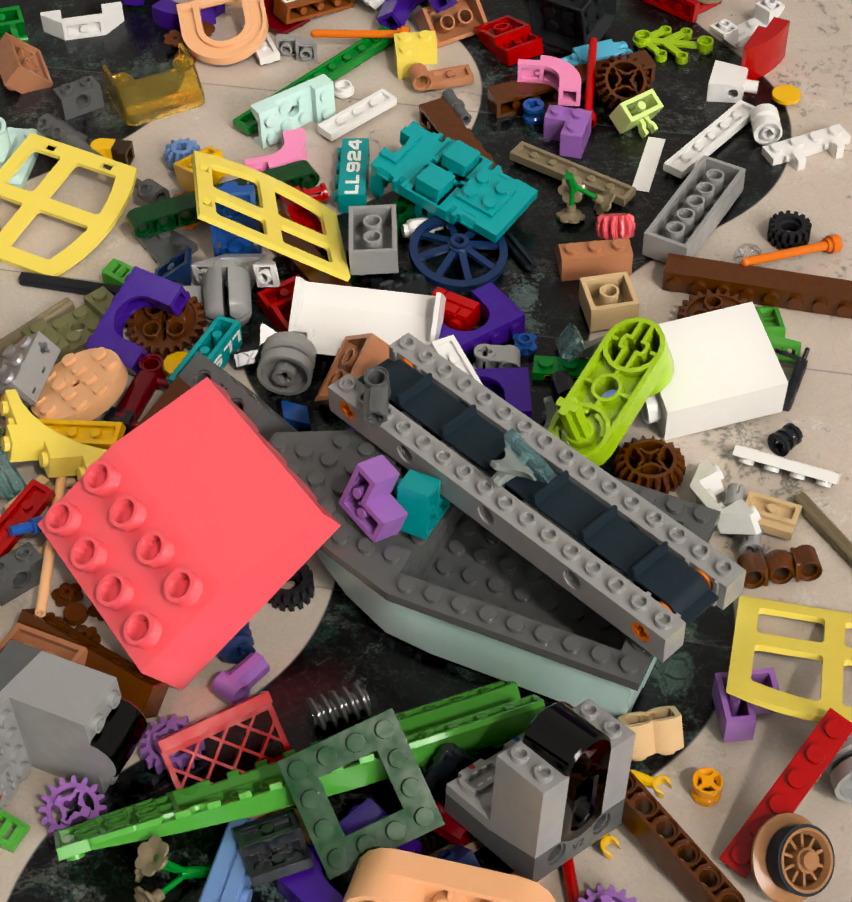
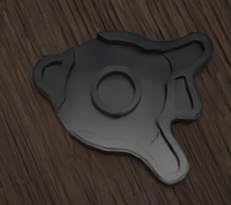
M447 743L439 748L438 753L433 756L434 764L429 768L424 765L422 770L434 800H445L446 784L457 778L458 772L480 759L476 753L473 756L466 755L465 750L459 748L454 743Z

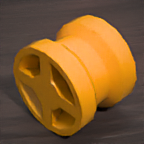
M705 767L697 770L693 775L690 792L694 802L704 807L717 804L721 798L722 775L713 768Z

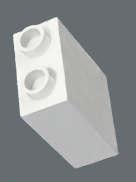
M753 302L658 324L665 334L673 358L674 374L671 382L663 391L647 398L641 408V413L646 424L658 423L665 440L782 412L788 381Z

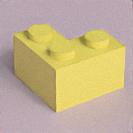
M423 30L421 32L393 34L398 79L410 78L408 70L415 63H422L424 65L437 64L435 31Z

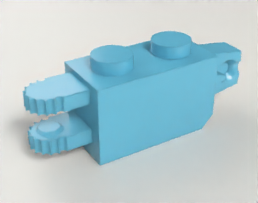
M612 39L600 41L597 43L596 61L608 59L611 56L616 57L619 54L633 53V51L628 48L627 43L624 41L615 43ZM589 44L572 48L571 55L560 59L570 63L572 66L586 64L588 62Z

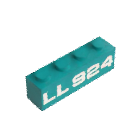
M342 138V148L337 149L336 174L339 176H335V189L338 190H334V204H338L339 213H349V206H367L370 162L369 138Z
M218 315L168 378L169 386L198 351L223 369L230 361L231 354L236 352L243 344L240 321Z

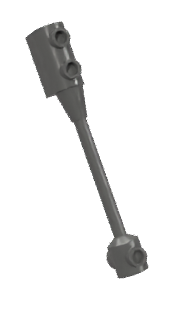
M49 113L39 118L36 125L37 131L45 137L103 156L93 150L86 142L88 136L62 119ZM104 165V166H103V167H105V168L108 169V170H111V169H112L111 166H108V165ZM136 178L135 188H137V196L147 204L170 198L169 191L154 180L145 179L141 181Z

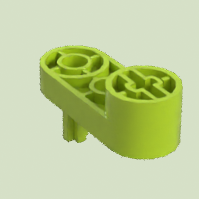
M641 317L625 319L615 324L605 335L565 398L560 396L557 399L556 406L558 410L550 422L548 431L597 466L603 465L614 453L647 398L663 391L671 382L674 374V362L665 334L660 326L650 319ZM608 390H617L611 397H601Z

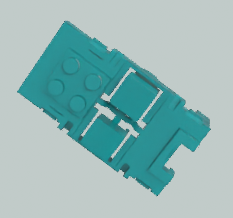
M415 121L400 131V143L403 146L394 153L384 147L379 152V156L370 164V191L375 198L380 199L384 193V188L391 183V189L394 192L415 203L414 213L416 218L438 216L452 225L457 221L494 243L502 237L534 202L538 194V190L502 173L501 166L497 165L493 169V162L481 156L478 150L460 140L455 141L449 137L443 141L444 134L440 132L438 134L435 132L431 133L420 127V124ZM440 160H441V167L435 165V164L438 163ZM459 175L464 177V181H459ZM453 185L456 186L452 193L438 205V201L453 188ZM423 208L428 211L427 217L422 213Z

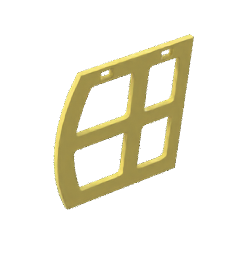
M30 133L0 169V198L21 205L19 210L0 231V261L31 273L60 276L71 269L102 242L122 216L135 187L138 173L137 168ZM49 145L55 147V150L51 151L46 148ZM34 152L59 159L34 191H27L7 184ZM108 165L111 166L112 169L107 170L104 169L103 166ZM76 167H82L115 178L111 193L99 214H93L50 199ZM39 213L87 229L73 243L51 259H45L12 247L13 243Z
M199 151L193 152L192 165L197 219L346 282L349 281L350 272L336 212L305 193L265 173L215 155ZM212 170L255 183L257 185L260 207L213 186ZM275 192L317 215L320 218L323 234L278 214ZM215 202L259 220L263 224L264 234L219 215L216 212ZM281 230L324 248L327 251L329 261L286 244L283 241Z
M740 595L726 693L774 712L818 723L827 711L832 708L852 723V707L842 703L844 666H852V648L845 645V629H852V613ZM766 614L820 623L824 626L823 642L760 633L757 631L758 615ZM764 651L820 661L822 663L820 700L814 701L795 696L753 681L751 675L754 652Z

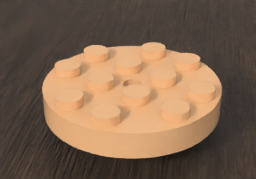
M104 347L87 349L75 354H66L59 363L53 366L37 402L31 405L30 408L36 418L92 421L107 411L121 396L127 384L128 371L120 357L114 351Z

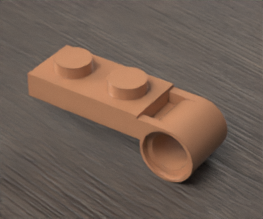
M415 63L408 70L413 87L417 91L442 90L474 83V75L469 64L428 71L424 64Z

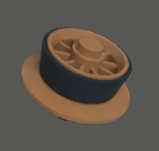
M780 813L769 818L760 827L752 844L751 867L758 887L769 899L775 902H802L808 897L817 895L824 890L832 878L835 866L833 846L824 831L814 826L809 820L795 813Z

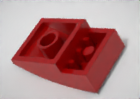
M510 15L474 27V32L493 56L508 67L517 64L518 59H531L544 54L542 38L531 33L529 24Z
M773 17L767 28L758 26L743 48L741 63L742 67L748 69L747 79L757 80L783 60L786 53L789 20Z
M299 274L280 282L279 287H269L257 293L256 304L279 332H288L296 277H300Z

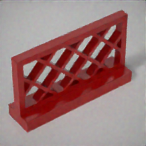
M642 0L689 23L696 22L698 14L722 2L704 4L696 0Z
M261 691L153 741L157 752L161 755L175 790L184 787L187 777L198 781L210 779L215 764L228 768L230 771L238 769L236 767L243 751L257 756L256 762L266 759L269 761L267 763L270 764L284 758L283 755L275 759L264 755L270 739L280 742L284 752L291 750L272 706L273 700L269 691ZM267 711L271 720L267 733L252 728L256 715ZM250 718L248 725L241 723ZM234 725L246 729L240 746L225 740L228 729ZM273 729L275 730V732H276V734H277V737L271 735L272 732H273ZM223 731L220 738L213 736ZM250 731L265 736L259 753L244 748ZM206 738L218 741L213 758L197 753L201 741ZM195 744L193 751L185 749ZM223 744L238 749L232 766L217 761ZM178 751L191 754L185 771L174 768L169 755ZM195 756L211 762L204 779L189 774ZM238 769L239 773L246 772L241 769ZM176 772L183 775L181 782L179 781Z

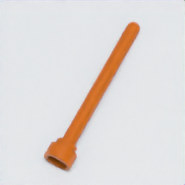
M401 26L397 30L314 29L311 31V36L313 38H394L393 34L410 32V26Z
M838 234L826 236L821 242L744 257L741 259V264L743 266H753L820 251L834 254L841 252L843 242Z

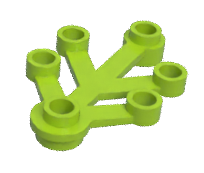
M664 25L653 32L647 30L636 31L632 38V43L638 48H647L655 54L654 60L656 62H665L667 60V51L675 56L677 64L684 65L688 62V53L681 51L677 47L698 49L700 54L706 55L713 50L714 39L710 36H700L697 42L688 41L692 39L693 30L691 28L685 27L672 34V28ZM656 45L662 46V47H664L666 50L660 49V48L657 47Z

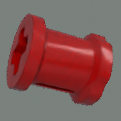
M324 183L306 189V187L301 188L303 193L313 199L324 203L329 202L327 188Z

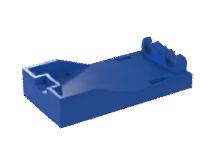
M234 180L232 182L225 181L223 186L216 187L221 191L256 205L254 185H249V180L247 185L239 186ZM215 202L216 212L219 215L260 232L258 220ZM210 224L215 257L223 254H263L261 245H254L252 241ZM218 242H220L221 248H217Z

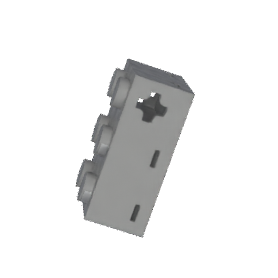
M40 331L31 336H24L16 345L11 344L4 350L2 354L4 358L0 363V401H4L5 390L16 389L22 403L27 408L37 402L61 351ZM0 414V417L6 420L5 416H1Z

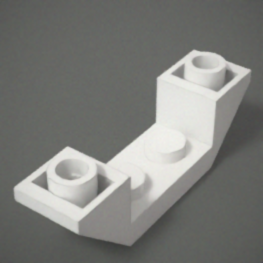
M761 0L755 3L754 18L737 26L725 18L710 25L709 29L738 49L748 42L758 26L767 28L773 17L778 18L785 5L778 0Z
M122 3L101 4L102 13L63 19L61 10L40 12L43 30L45 33L65 41L107 35L124 22Z
M223 254L195 262L191 265L196 286H203V271L206 273L208 269L214 267V262L222 260H233L235 265L243 267L246 271L248 268L251 279H256L257 287L280 286L276 263L267 254Z
M706 458L701 460L689 487L696 504L721 511L720 519L716 525V529L720 534L757 535L762 531L758 523L761 517L753 505L749 507L742 498L727 507L722 502L717 503L715 496L725 491L721 482L724 476L717 465L712 466Z

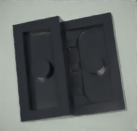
M294 809L233 828L253 888L314 867L312 855L303 837L302 828Z

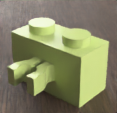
M652 88L620 103L609 117L620 134L638 126L639 134L644 138L649 134L646 128L650 130L651 134L658 129L651 119L664 106Z

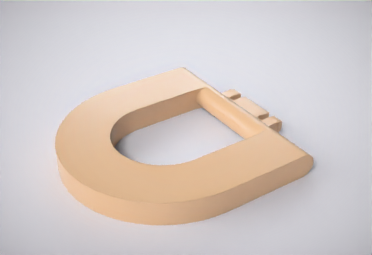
M193 0L176 4L181 33L186 48L198 60L213 65H228L248 58L262 46L268 34L269 24L264 0H241L245 16V26L240 34L225 41H216L206 36L201 9L239 0Z

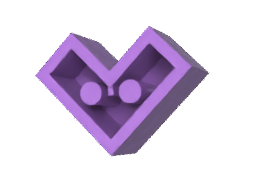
M549 104L544 116L543 139L560 141V156L581 159L591 134L592 111Z
M383 454L356 465L339 501L340 506L373 543L399 533L408 516V512L391 495L400 473Z
M774 668L752 669L751 679L753 681L780 691ZM729 672L715 673L712 697L723 743L753 740L757 722L756 714L776 712L726 693Z

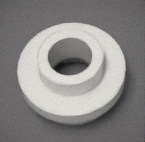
M339 80L335 83L334 95L336 97L347 99L354 94V86L350 81Z

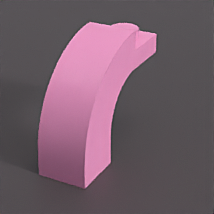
M541 55L540 60L518 59L517 82L550 85L558 92V105L580 106L581 76L574 66L562 59L547 55Z
M304 128L282 131L283 147L278 152L268 156L244 159V165L262 172L300 160L307 161V144Z

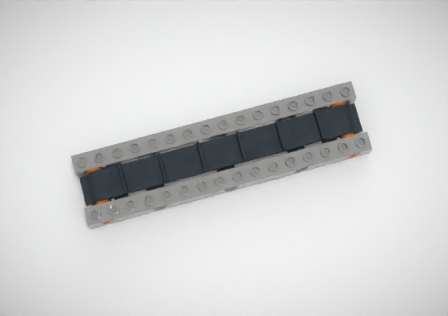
M410 333L405 334L390 344L389 359L377 365L386 368L389 373L391 396L389 398L388 421L383 422L379 426H371L368 422L363 421L364 375L358 378L348 373L328 387L330 411L408 470L411 469L440 479V494L662 663L683 646L685 628L711 605H717L724 610L743 593L746 575L744 568ZM505 447L517 459L526 453L533 460L526 468L537 480L534 481L529 478L516 476L501 487H498L491 480V477L497 472V470L490 466L491 460L503 459L505 457Z

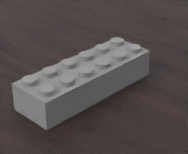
M704 155L644 232L642 255L664 263L667 261L668 253L695 257L742 193L746 169Z

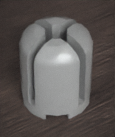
M233 260L214 262V267L208 269L206 273L203 271L202 277L206 320L211 325L218 315L227 317L226 297H229L230 315L233 320L240 321V325L243 327L252 316L250 272L248 268L246 271L243 267L235 265Z

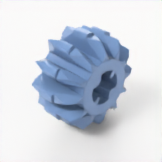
M179 138L177 141L171 140V144H167L164 151V159L170 170H174L173 163L193 154L194 151H200V145L197 144L196 140L190 141L189 138L185 140Z

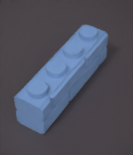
M243 818L228 822L198 902H251L252 889L250 887L252 883L241 856L233 828L259 819Z

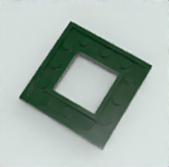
M393 708L387 709L276 761L329 880L356 868L360 857L369 850L377 848L395 849L445 825ZM377 751L402 808L344 835L319 777Z

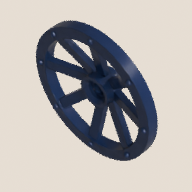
M434 216L420 224L413 232L409 244V259L416 273L424 275L426 282L449 291H473L490 282L493 283L503 273L508 257L507 243L503 235L496 243L492 241H472L471 239L477 232L469 229L465 234L458 233L454 225L438 216ZM445 225L451 237L431 233L430 231ZM421 239L444 244L418 253V245ZM474 249L498 250L499 259L494 264ZM447 253L436 273L428 269L422 262L423 260ZM471 257L488 269L489 272L472 279L467 258ZM453 260L460 262L464 280L443 277Z

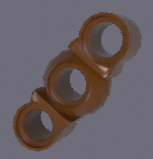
M801 545L797 548L791 547L790 553L786 550L775 549L770 551L765 557L763 551L758 553L746 552L740 555L736 562L746 570L744 586L749 589H756L762 585L768 586V581L774 584H785L793 577L796 582L801 580L810 582L818 579L823 571L816 549L811 545Z

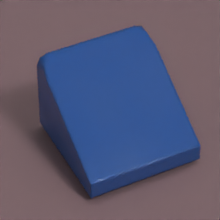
M281 401L283 419L295 429L311 427L307 406L289 401Z

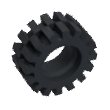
M786 210V214L783 211H780L778 215L775 213L769 220L768 242H771L770 245L773 247L777 245L776 249L778 250L807 245L812 227L810 219L805 218L804 214L799 216L797 211H794V214L790 213V210Z
M307 564L302 566L287 581L299 583L297 587L292 589L280 588L268 601L269 604L272 603L273 608L276 609L280 606V611L285 612L286 607H289L290 612L295 611V606H298L300 610L304 608L303 602L307 605L311 602L310 598L314 597L315 587L313 572L309 570Z

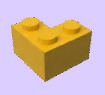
M212 146L199 151L223 158L221 150ZM191 154L173 163L179 187L187 192L195 191ZM212 170L213 185L219 184L221 178L228 174Z

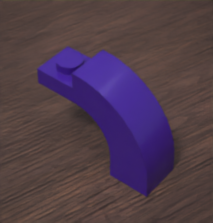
M160 0L153 4L151 8L154 23L162 28L181 32L176 4L180 3L173 0ZM225 4L201 9L202 22L207 21L210 25L216 24V17L225 12Z

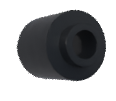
M557 371L550 377L549 387L555 401L560 396L565 398L575 383L573 376L567 371Z

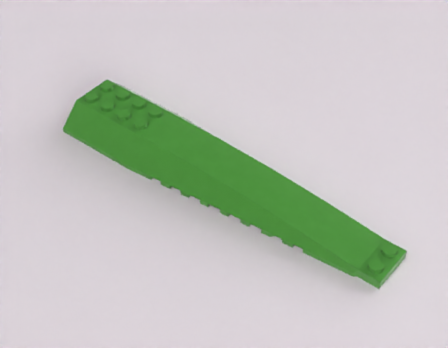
M500 680L395 715L421 769L424 768V765L426 767L433 765V756L438 753L442 745L447 743L456 744L459 748L464 749L466 755L473 756L474 753L478 754V750L486 747L499 748L504 746L507 740L513 739L525 732L534 717L545 708V703L542 698L535 694L521 698L516 682ZM295 750L284 752L283 757L294 754ZM377 751L319 777L327 797L389 779ZM264 759L254 763L256 769L239 774L238 769L226 772L227 779L210 784L209 779H205L192 786L168 792L165 796L144 800L86 820L83 823L55 831L53 834L59 861L64 859L75 861L84 857L85 852L148 840L154 835L163 837L265 814L294 806L295 802L277 762L268 764L267 760Z

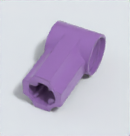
M251 652L230 672L224 670L219 673L211 685V691L229 705H233L248 698L250 689L270 671V666L261 654Z

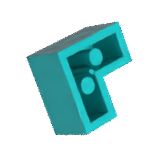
M410 469L403 479L400 478L397 481L394 494L397 495L399 504L408 512V516L400 531L425 540L428 538L450 507V501L440 494V479Z

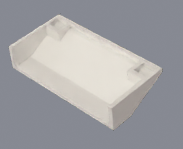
M296 277L288 332L305 336L313 343L317 354L329 356L337 355L346 336L373 333L389 345L405 334L410 333L430 347L431 342L438 340L440 336L446 297L439 292H436V296L315 283L305 281L301 277Z

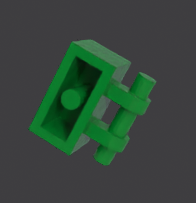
M19 5L0 8V39L7 32L28 43V37L25 35L24 19Z

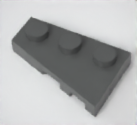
M174 230L146 238H138L132 231L135 239L145 250H148L152 259L159 265H162L187 247L192 249V255L198 251L196 242Z

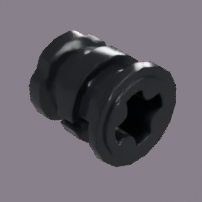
M787 423L776 433L770 434L767 443L774 454L784 457L796 445L801 443L803 435L799 427L793 423Z

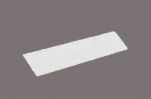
M648 137L632 185L636 190L649 192L666 139Z

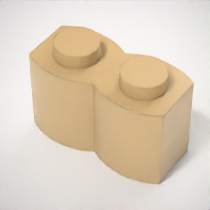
M662 706L646 712H631L617 717L618 721L636 733L632 761L645 760L648 756L655 753L672 755L684 748L682 715L675 706Z

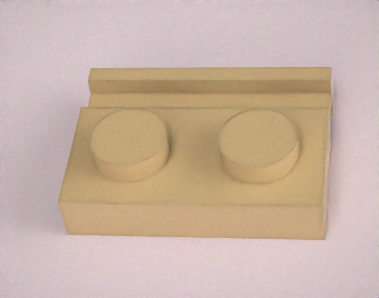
M750 491L746 503L749 507L753 505L757 509L761 517L758 523L762 526L763 533L791 541L792 534L801 515L802 505Z

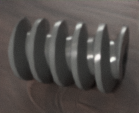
M362 681L360 687L356 682H352L349 691L345 686H340L338 695L334 690H329L327 699L322 693H319L316 697V703L311 697L305 700L314 729L319 725L323 732L327 731L328 721L337 728L338 718L340 717L346 724H349V714H353L357 721L360 720L361 710H364L368 717L371 716L370 699Z

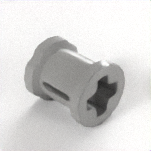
M760 526L762 532L757 535L738 534L741 538V544L739 545L740 555L746 552L758 553L763 551L764 553V547L761 544L762 526Z

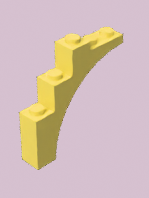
M16 389L5 390L4 401H0V414L6 418V434L1 438V447L3 452H7L10 462L39 460L40 467H44L48 478L77 476V480H79L85 474L87 468L108 450L82 444L57 433L32 415L22 403Z

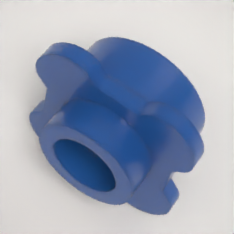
M517 333L513 335L514 346L518 347L521 355L527 356L537 350V345L535 344L537 336L535 334Z

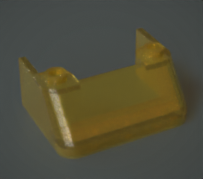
M182 43L178 44L180 55L172 62L174 69L134 80L132 75L125 72H120L113 76L108 67L102 65L107 95L125 124L137 126L200 107L205 103L204 91L194 60Z

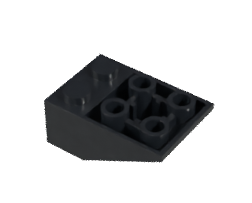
M399 268V273L361 275L359 280L352 282L353 287L430 295L425 276L403 268Z

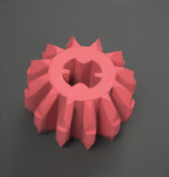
M626 213L599 215L596 223L597 236L606 240L633 237L636 230L634 216Z

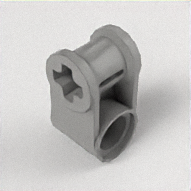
M479 344L474 348L473 354L476 361L473 364V369H483V364L485 369L520 367L521 353L518 347L514 345Z

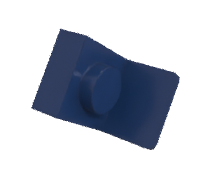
M187 247L157 267L154 274L173 282L178 280L185 286H191L192 249Z

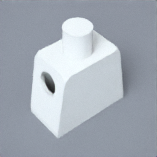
M715 60L708 83L706 101L737 103L743 99L744 92L757 94L759 81L747 79L748 69L746 67Z

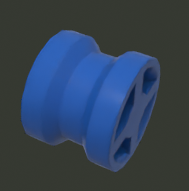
M538 98L525 100L523 102V121L529 125L542 123L544 120V113L542 112L544 111V102Z

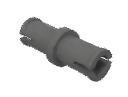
M452 89L443 91L441 98L443 97L447 104L452 106L456 115L462 118L464 125H468L472 117L465 109L464 102L457 98Z

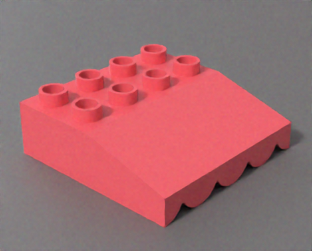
M208 377L115 442L97 461L87 468L85 474L58 502L49 508L47 514L37 524L140 672L181 691L341 526L317 502V497L311 489L287 467L288 464L282 455L258 433L259 430L253 421L230 400L229 393Z

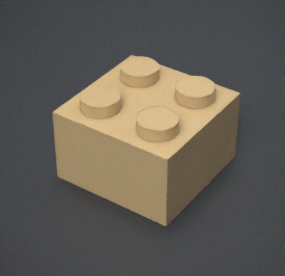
M627 271L580 278L579 302L590 332L608 330L625 319L639 316L640 303Z

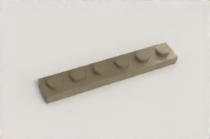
M521 141L510 151V160L562 181L565 173L571 172L574 177H580L582 184L586 186L588 191L594 194H600L607 188H610L612 193L615 194L613 203L622 207L636 195V188L526 142Z

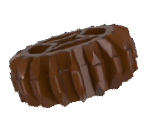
M619 54L616 58L611 56L608 61L604 60L601 66L598 67L597 74L594 77V80L597 82L594 85V89L599 90L596 93V97H603L601 104L607 102L609 103L608 109H611L613 106L616 108L620 103L652 89L648 85L651 83L652 78L646 77L649 74V70L642 69L644 63L637 64L638 58H634L633 61L630 60V54L626 55L625 58H623L622 54ZM608 76H609V78H610L609 80L611 81L612 86H613L612 89H611V87H610V85H609V82H608ZM633 78L635 79V81H636V83H637V90L635 89L636 86H635V84H634V82H633ZM625 80H628L625 83V85H621L620 87H618L621 81L624 82Z
M654 435L651 439H646L642 436L640 440L632 438L630 443L624 442L622 448L618 449L616 459H614V474L616 478L668 494L669 491L675 492L676 488L681 486L686 471L684 455H681L680 448H675L673 442L666 443L664 438L657 440Z

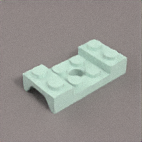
M322 74L250 105V109L258 122L259 135L254 137V141L264 150L282 142V131L297 129L313 121L318 125L336 115L333 81L325 74Z

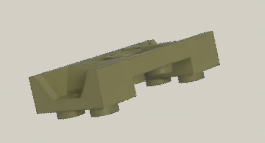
M102 286L83 296L85 304L49 324L41 319L22 330L23 337L26 335L31 336L37 331L46 336L61 349L54 364L56 365L66 354H75L86 350L84 347L87 344L88 338L94 333L101 317L110 307L114 295ZM127 321L123 329L128 327Z

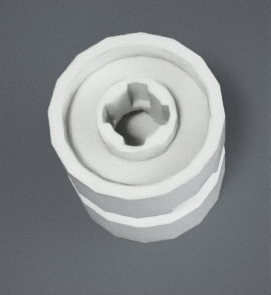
M769 103L757 105L750 113L755 141L762 145L777 142L780 140L783 132L777 108Z

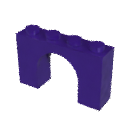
M385 0L376 19L381 26L384 25L391 30H397V28L405 26L410 13L425 0ZM428 0L436 13L453 7L456 0Z
M134 266L132 271L126 276L119 292L113 297L110 307L101 317L97 328L88 338L84 348L87 350L104 347L114 351L122 360L128 373L135 376L139 370V360L149 354V352L144 347L123 338V328L127 319L134 312L145 307H155L178 317L189 300L190 295L182 285Z
M490 282L471 291L472 300L480 302L481 319L486 324L472 331H457L443 323L439 339L454 335L469 360L474 357V348L479 344L500 345L512 339L514 334L524 333L525 314Z
M528 367L474 369L485 387L532 419Z
M367 798L363 803L353 806L348 815L339 824L344 835H347L389 814L371 798ZM414 839L395 849L421 854V843ZM313 843L307 846L312 855L314 867L276 880L278 892L288 902H343L344 899L325 879V869Z

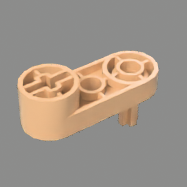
M393 848L369 850L360 857L343 902L556 901L551 893L540 885L541 880L535 882L526 879L515 871L511 875Z

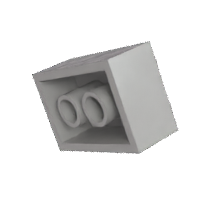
M396 204L349 206V263L351 275L399 273Z

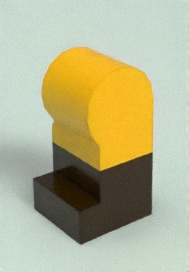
M98 138L90 144L93 150L104 157L127 165H131L135 158L133 143L129 140Z

